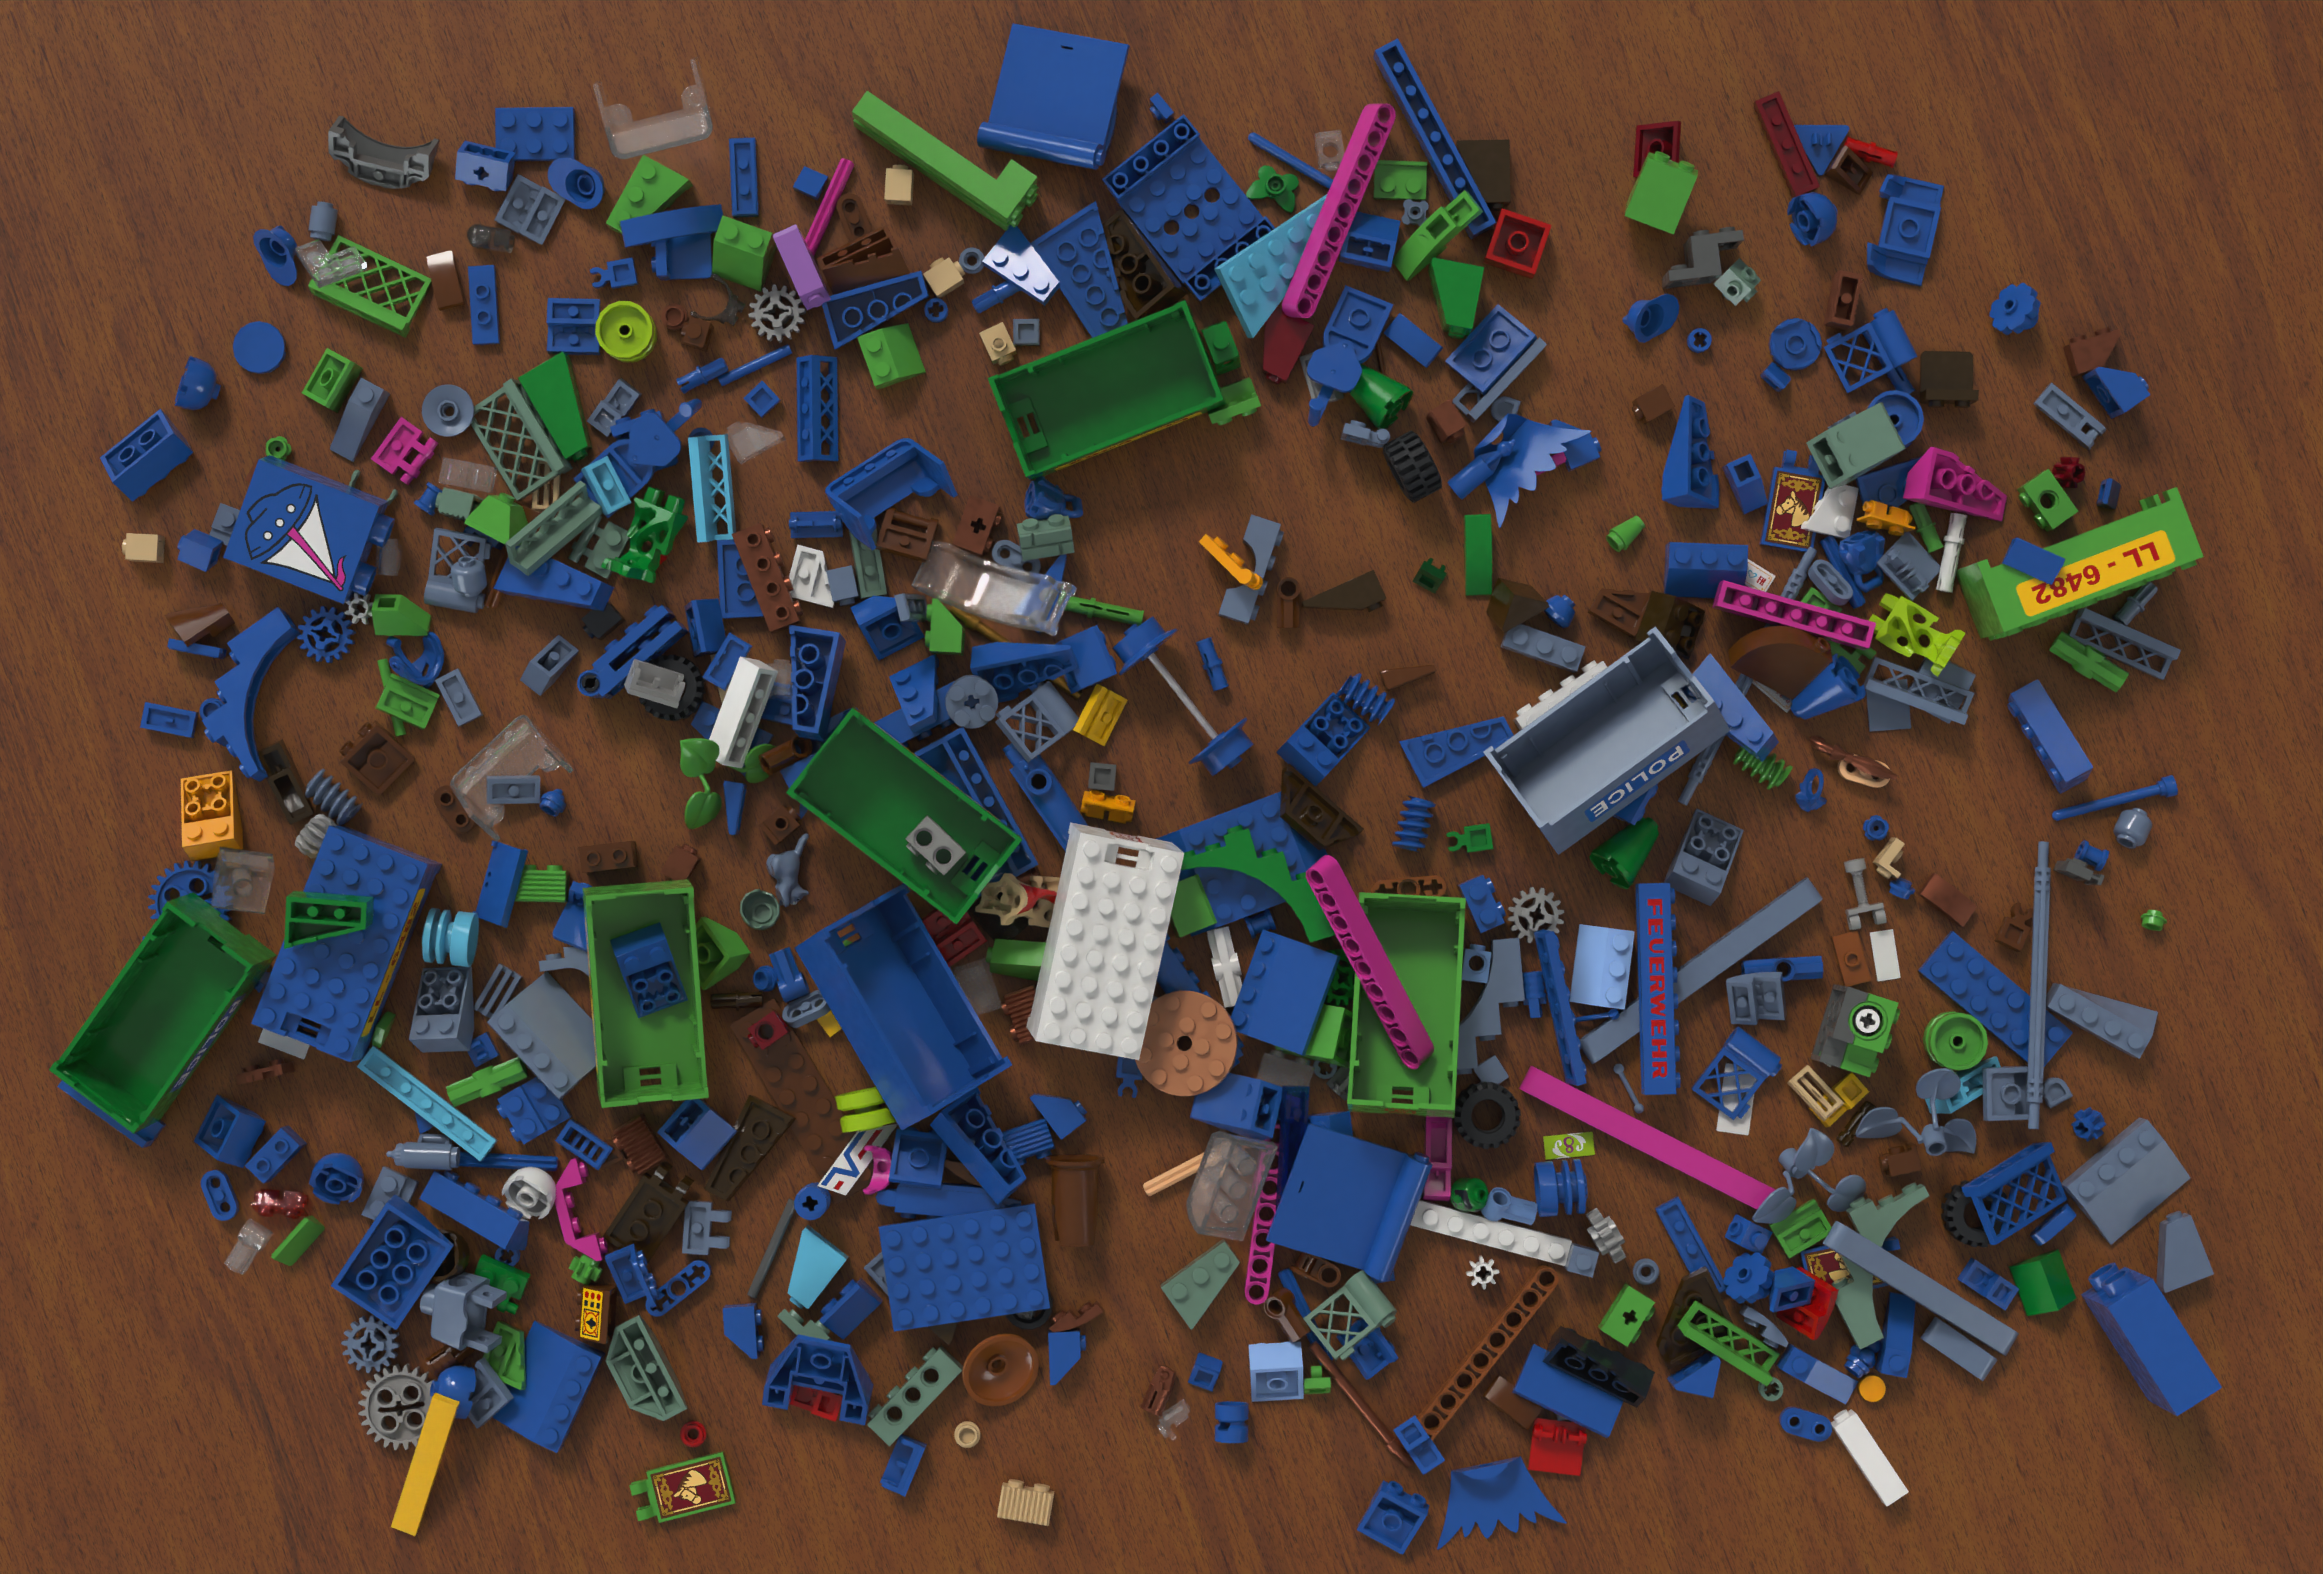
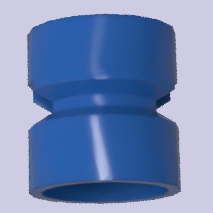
M1238 1401L1215 1403V1419L1219 1421L1215 1425L1216 1442H1248V1425L1245 1424L1249 1416L1248 1403Z

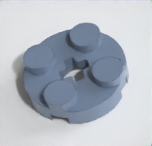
M966 675L958 678L949 688L945 696V706L948 715L958 726L978 728L986 725L995 717V712L998 708V697L994 687L987 680L977 675ZM969 695H973L974 699H979V703L975 704V708L964 705Z

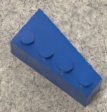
M917 271L831 295V300L824 302L822 307L834 349L841 348L857 337L928 298L929 293L923 272Z
M789 625V633L791 635L790 657L792 660L793 730L799 737L825 741L846 640L839 632Z
M1710 653L1692 675L1697 678L1718 706L1731 730L1725 735L1763 762L1779 741ZM1687 686L1681 689L1691 703L1697 700ZM1677 692V695L1681 699L1682 703L1688 706L1687 703L1680 696V694Z
M2037 679L2011 693L2008 699L2009 703L2007 704L2008 709L2014 717L2018 718L2024 735L2032 743L2037 756L2043 763L2059 794L2087 780L2093 766L2040 681Z

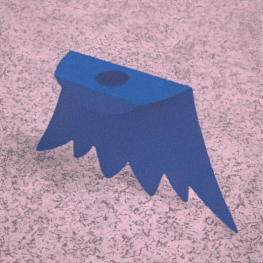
M1508 413L1474 448V458L1478 455L1497 451L1498 444L1493 445L1491 443L1501 433H1503L1501 442L1512 439L1516 441L1512 453L1506 457L1502 456L1494 474L1485 480L1494 504L1499 528L1503 524L1509 499L1518 503V487L1535 491L1537 486L1535 471L1544 472L1556 468L1550 454L1567 451L1561 445L1562 443L1583 437L1592 432L1591 430L1554 427L1534 422L1517 414Z
M1521 1456L1451 1470L1448 1508L1437 1550L1442 1548L1457 1533L1461 1526L1464 1537H1467L1472 1531L1475 1522H1477L1485 1538H1489L1492 1535L1498 1519L1510 1531L1517 1533L1519 1513L1533 1523L1537 1522L1534 1512L1560 1523L1567 1524V1522L1541 1492L1524 1465Z

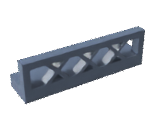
M1540 337L1536 339L1533 345L1524 352L1522 357L1513 364L1481 400L1480 392L1478 390H1470L1473 386L1468 383L1453 399L1452 404H1456L1455 406L1474 423L1547 344ZM1477 393V404L1469 411L1459 400L1465 394Z
M2087 608L2078 610L2068 635L2077 639V641L2085 646L2088 644L2104 655L2160 680H2164L2171 662L2177 660L2181 652L2178 648ZM2080 622L2090 626L2093 634L2092 637L2083 639L2075 635ZM2096 629H2098V630H2100V631H2103V632L2100 633V634H2098L2097 631H2096ZM2106 634L2112 635L2117 647L2109 650L2103 648L2099 637ZM2095 639L2096 644L2090 642V640ZM2120 639L2123 640V641H2125V642H2127V643L2121 644ZM2131 644L2137 646L2141 657L2135 660L2128 659L2123 647ZM2119 650L2120 655L2117 654V653H2115V652H2113V651ZM2144 650L2150 652V654L2145 655ZM2157 655L2165 659L2160 672L2151 669L2147 660L2148 657ZM2143 660L2144 665L2137 662Z
M1874 656L1864 681V686L1867 690L1965 725L1968 718L1967 710L1974 695L1972 691ZM1878 664L1888 667L1893 676L1884 681L1873 678ZM1893 669L1902 673L1895 675ZM1908 674L1914 677L1917 686L1905 690L1900 687L1897 679ZM1917 678L1926 682L1920 684ZM1895 681L1897 686L1891 685L1889 682ZM1930 684L1938 685L1942 695L1933 699L1927 698L1922 688ZM1943 688L1949 689L1951 691L1944 693ZM1919 689L1921 695L1913 692ZM1955 693L1965 695L1966 698L1961 710L1950 706L1947 697ZM1944 698L1946 704L1938 701Z

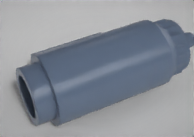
M421 1133L418 1142L398 1143L395 1150L388 1151L386 1156L392 1157L395 1165L405 1168L452 1170V1168L459 1167L460 1148L454 1147L452 1139L445 1134Z

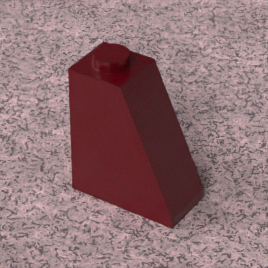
M1278 306L1264 324L1262 373L1266 374L1265 379L1276 385H1279L1280 382L1286 384L1315 326L1301 318L1288 317L1284 314L1282 308Z

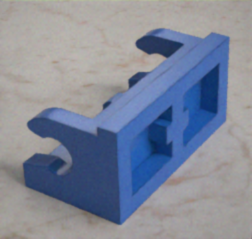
M901 1434L880 1481L882 1483L881 1486L905 1497L927 1444Z

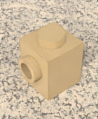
M943 257L939 258L930 265V270L923 273L925 280L937 298L944 297L964 284L962 278L965 275L964 270L958 261L953 263L950 257L946 260Z
M1003 322L979 333L993 365L999 362L1001 366L1014 360L1013 355L1017 354Z

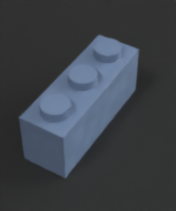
M1519 624L1507 631L1500 645L1504 649L1572 673L1577 672L1585 650V646L1523 624Z

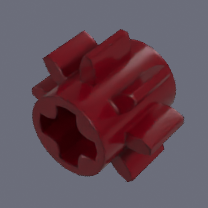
M2060 457L2061 462H2057L2054 465L2052 474L2059 481L2062 488H2077V483L2084 480L2085 466L2079 463L2080 458Z

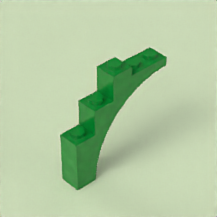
M1242 825L1227 829L1228 834L1223 836L1226 845L1224 847H1221L1219 842L1205 846L1206 852L1195 854L1194 850L1184 853L1181 870L1196 867H1221L1240 871L1259 879L1271 887L1291 906L1302 923L1309 942L1335 935L1306 879V872L1296 874L1297 880L1292 881L1284 852H1277L1276 848L1261 852L1262 857L1257 858L1249 828L1243 830Z

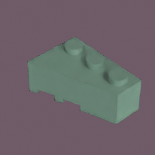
M1225 1239L1219 1241L1161 1284V1289L1191 1330L1240 1263L1239 1258Z

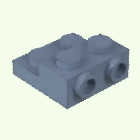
M2028 1066L1982 1068L1983 1120H2028L2029 1103L2026 1102Z

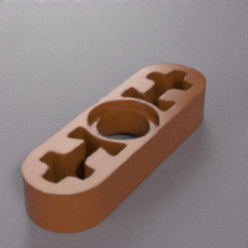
M1437 875L1379 880L1371 886L1370 893H1375V890H1378L1381 884H1384L1386 889L1393 888L1392 883L1397 882L1396 892L1397 894H1402V884L1412 882L1416 887L1414 895H1419L1420 885L1418 880H1423L1422 885H1430L1432 883L1431 880L1436 879V883L1441 884V889L1437 890V894L1433 895L1431 890H1424L1423 893L1425 896L1442 897L1446 892V882Z

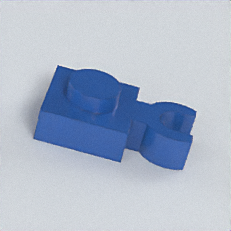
M633 257L607 262L608 270H603L599 267L590 269L592 275L601 274V280L592 283L594 288H603L608 282L611 283L612 289L638 285Z
M1118 1056L1116 1078H1124L1118 1087V1096L1122 1097L1123 1089L1130 1087L1133 1090L1132 1098H1136L1138 1089L1134 1084V1079L1142 1080V1074L1137 1067L1135 1059Z

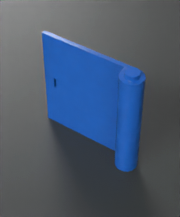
M1012 23L989 121L982 122L978 130V146L1097 170L1105 162L1106 151L1104 149L1130 46L1118 42Z
M1309 1123L1266 1241L1362 1269L1367 1275L1388 1282L1433 1164L1429 1162L1430 1158L1427 1155L1415 1152L1414 1155Z

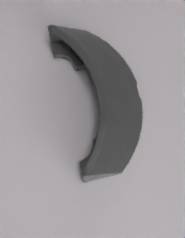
M340 115L328 131L329 154L334 160H340L349 168L348 173L371 185L392 189L407 188L412 183L427 179L431 174L440 142L439 139L434 138L426 144L413 147L385 144L365 135L356 129L344 116Z

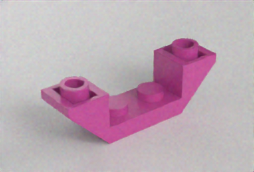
M575 1157L570 1160L555 1186L556 1199L554 1202L565 1243L595 1261H601L605 1258V1253L608 1252L605 1237L601 1238L600 1232L579 1237L578 1233L581 1232L580 1221L578 1217L574 1218L572 1207H575L572 1192H568L567 1188L585 1183V1177L589 1175L586 1162H581V1158Z

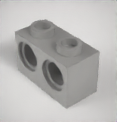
M928 815L905 838L909 842L906 847L917 857L919 854H922L928 860L925 865L936 875L939 872L945 875L966 853ZM920 831H928L932 835V841L928 845L918 843L916 837ZM947 849L951 853L950 861L947 863L938 862L936 859L937 851Z

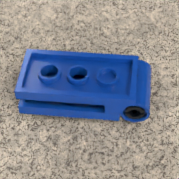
M654 605L644 614L646 618L641 623L634 622L624 631L626 635L620 641L615 639L604 648L606 653L592 664L594 667L592 670L584 671L579 675L577 680L579 691L589 697L611 699L625 687L624 683L634 659L647 663L652 659H657L658 656L664 654L689 631L682 623L676 620L671 623L670 620L675 615L668 607ZM658 631L660 634L651 640L650 637ZM637 648L640 650L621 668H617V666L622 661H624L629 655H631Z

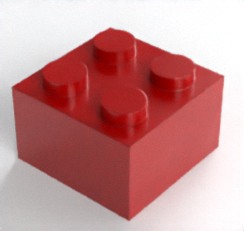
M1502 208L1483 263L1532 279L1536 273L1552 225Z

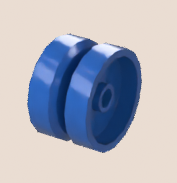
M1898 390L1883 392L1874 398L1868 408L1882 402L1890 419L1896 422L1894 426L1905 448H1908L1922 430L1924 422L1922 408L1918 401L1906 392Z

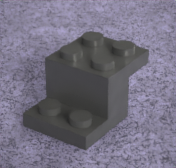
M1725 227L1719 229V233L1709 234V230L1693 232V236H1690L1683 244L1686 264L1672 266L1671 270L1661 279L1662 288L1668 289L1714 283L1722 275L1719 251L1736 249L1744 241L1743 230L1735 231V227Z

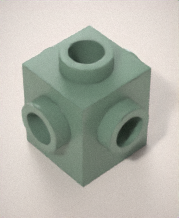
M1739 258L1714 285L1727 300L1736 306L1742 299L1748 302L1758 292L1754 287L1761 279L1752 268L1748 267Z

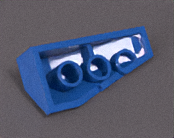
M1690 395L1684 397L1664 468L1661 488L1662 500L1677 507L1716 509L1719 508L1718 474L1713 475L1711 460L1715 459L1714 451H1710L1707 443L1710 429L1705 402Z
M994 642L972 647L970 664L973 675L982 677V679L987 680L994 687L998 703L1013 700L1019 696L1020 692L1028 688L1030 690L1037 688L1040 682L1047 679L1054 680L1078 668V662L1071 645Z

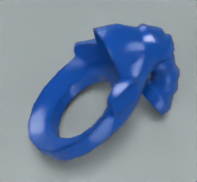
M1812 768L1807 772L1804 781L1799 784L1801 792L1795 795L1796 803L1806 812L1814 809L1817 810L1827 802L1825 798L1820 797L1824 787L1823 774L1821 770ZM1817 775L1819 778V787L1817 792L1813 794L1812 782L1814 777Z

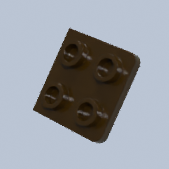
M1924 351L1921 353L1920 403L1928 404V407L1933 408L1944 407V404H1954L1955 408H1969L1970 404L1978 401L1979 390H1973V354L1971 352Z

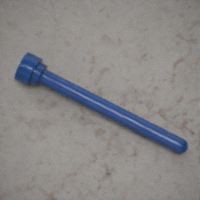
M1254 132L1249 134L1248 140L1330 189L1333 182L1332 178Z
M2173 775L2162 777L2160 781L2156 782V785L2056 810L2052 813V818L2059 821L2155 795L2165 796L2166 798L2178 795L2177 784Z

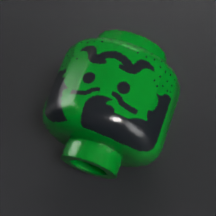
M1459 1178L1451 1187V1202L1459 1211L1478 1212L1486 1206L1489 1195L1488 1187L1479 1178Z

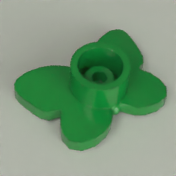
M1262 166L1258 171L1259 180L1251 184L1246 193L1247 198L1258 200L1269 197L1274 199L1285 212L1292 214L1295 206V195L1292 191L1298 187V177L1294 174L1282 176L1277 174L1272 167Z

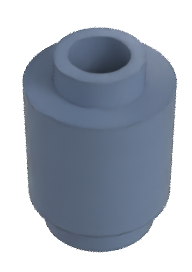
M317 202V206H311L308 231L311 232L310 238L331 241L332 235H335L338 210L333 209V204Z

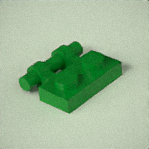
M482 1254L474 1275L490 1279V1286L506 1291V1299L495 1307L502 1313L507 1311L515 1315L519 1305L510 1302L511 1297L521 1300L531 1274Z

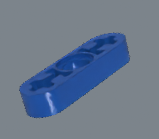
M697 1259L657 1290L659 1297L656 1298L657 1300L666 1295L662 1292L663 1289H666L670 1297L662 1304L663 1310L661 1311L659 1308L654 1310L651 1308L648 1300H646V1310L648 1313L655 1317L662 1316L710 1278L712 1273L710 1264L706 1260ZM695 1265L697 1267L704 1266L706 1269L703 1272L705 1277L702 1278L699 1275L691 1282L695 1286L692 1287L689 1279L683 1276V1273L686 1272L689 1277L695 1272ZM674 1281L684 1282L686 1285L684 1294L676 1295L673 1293L671 1286Z

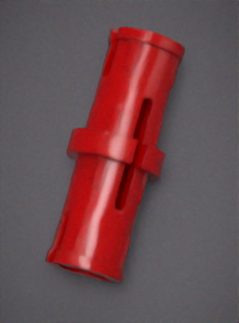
M1848 136L1844 143V146H1848L1858 157L1864 158L1865 162L1870 163V161L1890 168H1893L1898 155L1897 151L1876 146V143L1872 141L1866 143Z

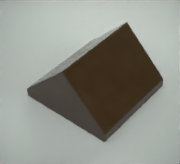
M1498 578L1486 612L1496 625L1506 633L1550 606L1531 585Z

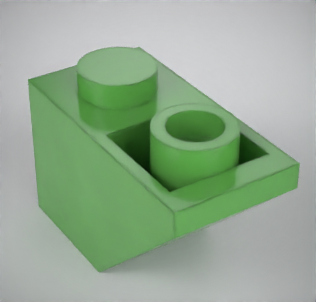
M375 594L371 609L375 635L428 636L432 620L430 614L403 595Z

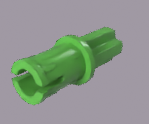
M1917 502L1910 505L1909 510L1918 528L1916 532H1920L1928 553L1944 547L1934 526L1936 522H1932L1926 506Z

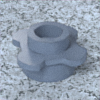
M1411 199L1404 201L1403 207L1405 212L1401 218L1402 222L1405 225L1418 224V226H1421L1427 220L1425 216L1429 208L1426 201L1413 202ZM1414 210L1418 212L1417 215H1413Z

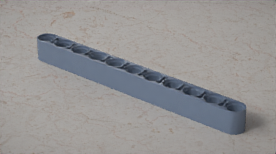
M1806 877L1679 967L1677 969V983H1673V993L1678 995V1004L1818 904L1823 898L1809 878ZM1638 998L1625 1006V1010L1621 1009L1619 1011L1620 1016L1617 1019L1612 1020L1608 1018L1580 1039L1581 1050L1591 1064L1596 1063L1639 1032Z

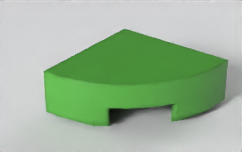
M389 1011L385 1012L375 1027L372 1045L381 1048L389 1034L396 1014Z

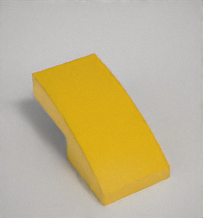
M1850 1072L1831 1088L1844 1104L1824 1122L1809 1107L1826 1128L1830 1127L1847 1110L1852 1109L1869 1093L1853 1072ZM1825 1094L1822 1095L1831 1106L1834 1105ZM1816 1101L1826 1112L1827 1110L1818 1101Z

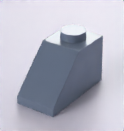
M560 635L556 636L529 662L520 681L541 696L555 683L578 654L579 650Z

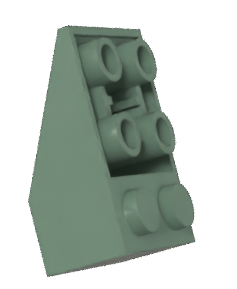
M1882 402L1824 431L1806 443L1829 489L1850 483L1906 449Z

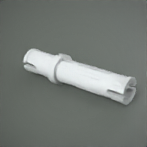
M1950 513L1947 535L1943 539L1945 546L1936 586L1937 591L1953 593L1961 545H1964L1965 542L1963 535L1967 515Z

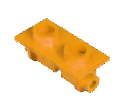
M1875 500L1865 501L1863 504L1865 516L1857 518V521L1865 523L1868 528H1882L1895 536H1902L1905 532L1915 530L1914 526L1908 525L1912 521V515L1909 511L1891 506L1887 514L1888 505Z
M1098 790L1084 791L1080 813H1085V816L1103 819L1104 811H1110L1109 821L1126 824V821L1132 822L1136 800H1130L1129 797L1124 795H1105L1102 791Z

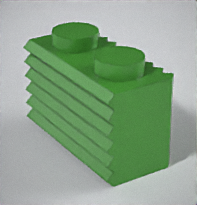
M524 865L515 901H568L569 871H563V865H547V870H536L537 865Z

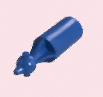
M1515 439L1500 442L1497 446V451L1478 455L1447 482L1460 499L1463 500L1494 474L1501 457L1509 456L1512 453L1513 446L1516 443Z

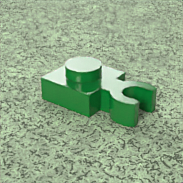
M1490 823L1463 827L1464 834L1462 835L1454 831L1446 833V837L1453 836L1457 839L1455 846L1447 847L1448 851H1457L1463 845H1466L1467 853L1493 849Z

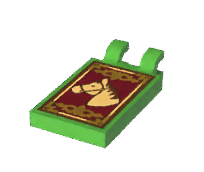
M724 1451L647 1470V1479L634 1481L629 1485L632 1496L646 1491L648 1494L650 1505L638 1507V1510H636L638 1521L657 1516L659 1523L736 1503Z

